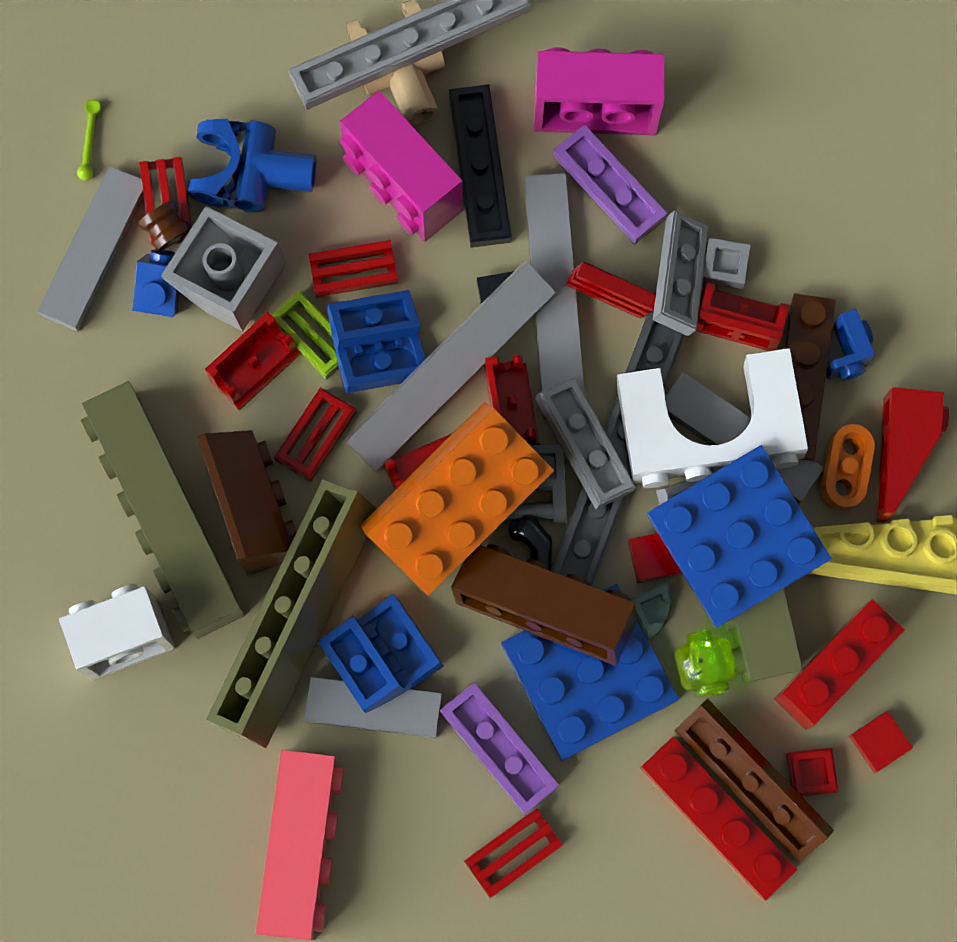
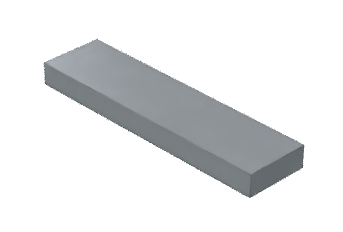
M108 167L37 311L41 317L77 332L79 331L144 198L142 179L113 167Z
M682 372L665 396L669 417L710 445H720L735 439L747 428L751 421L749 416L684 372ZM798 459L799 464L796 466L777 469L798 505L824 469L823 466L815 461Z

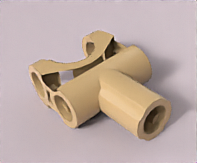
M415 0L402 3L405 18L422 11ZM357 19L346 23L349 42L368 34L365 28H361ZM442 51L363 85L367 95L376 93L378 90L382 91L391 88L401 115L413 127L431 121L439 114V109L425 75L445 68Z

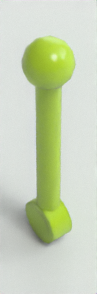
M95 99L88 100L84 105L88 120L83 161L77 170L78 177L84 181L90 180L94 174L90 164L96 117L102 112L99 101Z

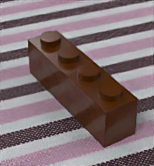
M488 544L487 547L479 545L463 561L451 586L457 605L614 666H617L637 622L636 603L632 602L624 593L612 589L605 592L591 587L590 583L582 577L568 574L566 577L550 571L548 566L534 559H527L525 562L514 558L504 548L494 544Z

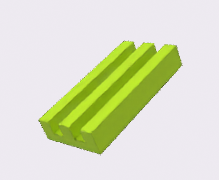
M299 290L271 315L276 319L278 327L285 335H291L301 355L327 380L332 376V372L336 368L339 369L336 353L293 308L299 304L332 338L329 319ZM287 315L330 361L325 364L282 318Z

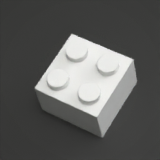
M136 584L121 587L111 593L112 599L95 604L94 600L76 604L69 608V615L59 618L76 670L95 680L176 649L160 603L145 586L138 588Z

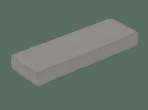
M674 210L666 217L653 321L689 336L697 330L709 226Z
M575 377L543 390L536 395L535 400L595 509L624 497L636 489Z
M310 677L304 721L436 739L442 693L410 689L382 706L365 713L344 681Z

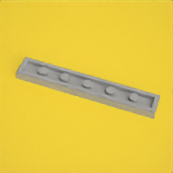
M445 0L288 69L289 76L306 110L526 14L531 11V3L529 0Z
M566 173L524 176L531 266L556 292L535 313L541 391L575 377L585 394L576 290L566 286L570 272L574 270Z
M524 261L344 441L376 472L485 364V358L492 357L556 292L529 262Z

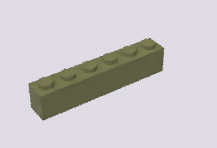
M127 381L83 402L82 405L87 414V417L81 419L83 427L91 442L99 440L105 451V454L99 456V460L110 480L117 477L123 491L117 494L119 502L127 517L135 515L142 528L136 531L135 534L146 555L154 553L160 567L153 570L163 592L166 594L172 591L179 605L173 608L172 611L181 630L185 632L190 629L192 634L199 639L244 617L242 608L131 383Z
M322 479L206 720L236 736L267 748L367 538L360 525L377 508L359 492Z

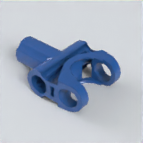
M228 119L205 120L198 124L196 138L202 143L216 146V149L225 151L231 158L228 166L222 172L216 175L205 176V178L190 180L187 194L200 203L218 208L226 207L244 210V212H261L265 209L268 187L305 192L313 191L316 178V155L273 150L276 129L264 122L252 120V122L245 123L228 121ZM241 131H245L242 154H240L236 137H241ZM232 175L233 179L227 184V186H223ZM236 190L235 200H231L230 196Z

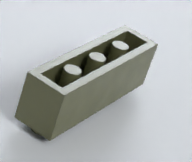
M784 588L723 624L726 632L732 631L736 648L730 649L731 663L735 674H742L743 682L802 671Z

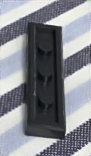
M490 85L449 89L470 248L511 243L512 236Z

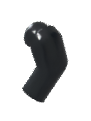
M522 516L520 519H513L508 527L510 537L518 542L522 541L531 550L530 559L542 562L551 571V536L533 517Z

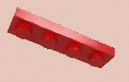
M674 736L640 767L763 901H766L798 870Z

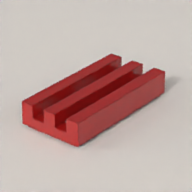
M182 157L139 162L146 214L156 209L151 171L157 170L161 200L162 204L171 201L166 169L174 168L181 220L187 221L192 228ZM149 232L151 246H153V239H154V238L152 237V235H151L150 232ZM186 236L176 243H182Z
M391 240L308 254L316 298L398 284ZM385 255V257L319 268L320 265ZM386 267L388 273L323 284L321 278L356 274Z
M582 262L570 272L566 286L640 319L644 315L649 314V311L654 310L656 293L587 262Z
M320 387L274 457L275 461L281 465H286L291 471L296 474L299 473L304 479L312 482L356 415V408ZM324 401H326L330 406L296 458H291L289 456ZM338 410H341L343 412L309 466H304V462Z
M536 808L464 862L488 897L491 898L555 852L563 844ZM533 822L536 823L539 828L536 832L485 869L481 870L477 865L479 861ZM546 837L550 843L494 885H491L487 879L489 876L541 838Z

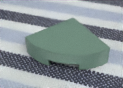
M667 582L631 598V601L636 603L637 621L647 640L651 639L661 630L669 616L671 591Z

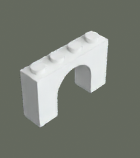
M790 348L746 355L743 368L751 408V421L738 437L720 445L695 443L685 438L676 430L668 415L660 368L617 374V391L633 483H642L644 488H656L667 485L669 483L668 479L685 476L688 482L701 481L711 475V472L720 470L760 445L763 446L776 469L798 465V459H804L808 446Z

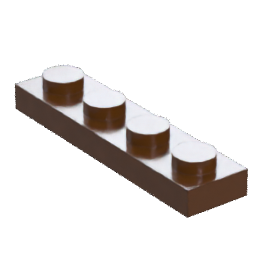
M794 293L785 349L790 348L808 446L805 457L801 460L814 462L836 299Z
M708 698L674 730L799 862L828 839L834 831Z

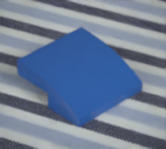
M409 290L328 304L327 310L332 339L346 394L401 384L426 359L418 335L421 325Z
M394 594L361 618L350 617L318 641L365 713L400 696L444 667L405 607Z

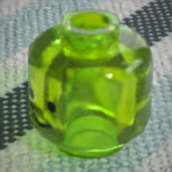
M703 630L686 635L687 643L678 647L675 652V661L682 688L694 692L696 698L729 691V683L733 682L737 677L736 664L729 640L723 637H713L711 630Z

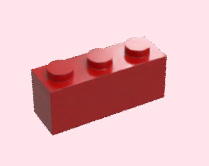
M871 599L851 617L774 700L807 730L814 726L905 629Z

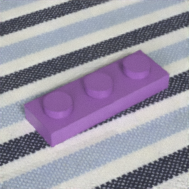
M583 125L553 150V157L634 244L638 243L666 219L667 212L586 125Z
M474 682L440 710L443 717L524 815L560 786Z

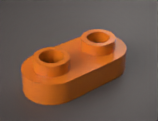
M845 425L835 431L829 439L820 490L825 502L838 510H847L856 506L865 498L867 493L875 442L871 433L861 425ZM844 442L852 444L854 447L853 455H849L844 451ZM837 482L845 485L847 489L845 496L840 495L836 491Z

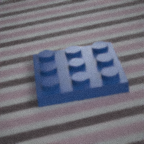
M762 445L646 514L715 628L832 559Z
M617 583L603 590L607 592V590L612 589L622 592ZM638 621L634 626L617 666L527 631H522L501 642L508 660L561 761L576 755L679 700Z

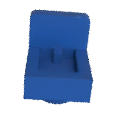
M154 249L151 250L150 254H145L137 261L132 311L174 317L177 314L179 291L161 276L175 255V252L169 250L157 252Z
M857 309L840 314L833 325L844 357L833 360L826 371L828 379L841 376L842 381L856 378L866 372L865 367L868 366L875 356L871 346L873 343L871 328L866 320L860 319Z

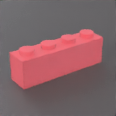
M281 750L256 934L312 941L314 940L315 931L323 932L326 904H319L321 885L329 886L332 870V858H325L327 839L335 840L338 824V813L331 812L333 794L341 795L344 778V768L337 767L338 760L335 756Z

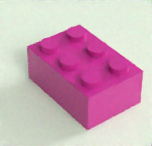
M554 47L546 51L537 52L533 132L575 133L583 125H586L593 134L656 135L664 104V54H653V52L648 50H635L631 53H612L607 49L601 48L592 49L588 52H570L562 47Z
M379 90L340 120L342 133L340 143L344 148L345 155L342 156L344 162L355 175L359 176L362 173L370 181V190L381 204L386 205L390 203L399 213L396 216L399 223L410 235L417 233L426 242L462 212V180Z

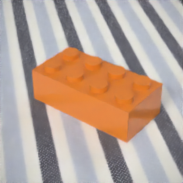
M484 402L360 527L429 596L554 470L493 407Z

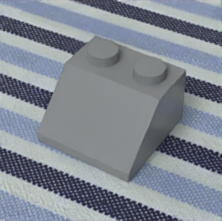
M206 206L161 276L206 313L243 332L285 266L286 261L278 242Z

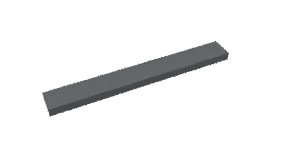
M653 310L649 311V314L646 316L625 373L660 368L663 388L665 389L684 334L653 321ZM617 394L604 431L632 479ZM582 487L553 564L552 572L565 577L568 574L577 575L587 580L592 587L625 496L595 509L584 487Z

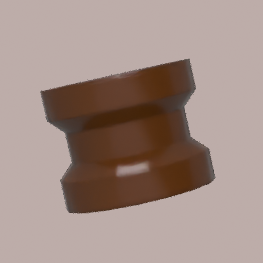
M173 200L157 207L138 222L142 230L150 232L154 238L153 246L157 252L175 244L191 230L189 223L181 220L178 216V207Z

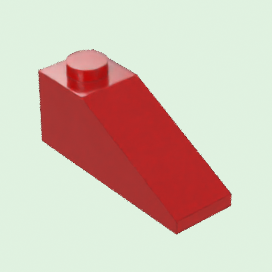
M892 387L883 398L876 522H886L895 513L942 432H946L949 423V408L943 406L944 392Z

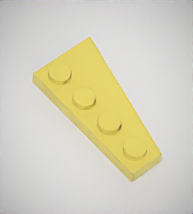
M952 515L934 516L932 520L910 521L909 519L892 520L888 524L870 525L869 522L813 528L832 559L808 574L957 595V517L953 518Z

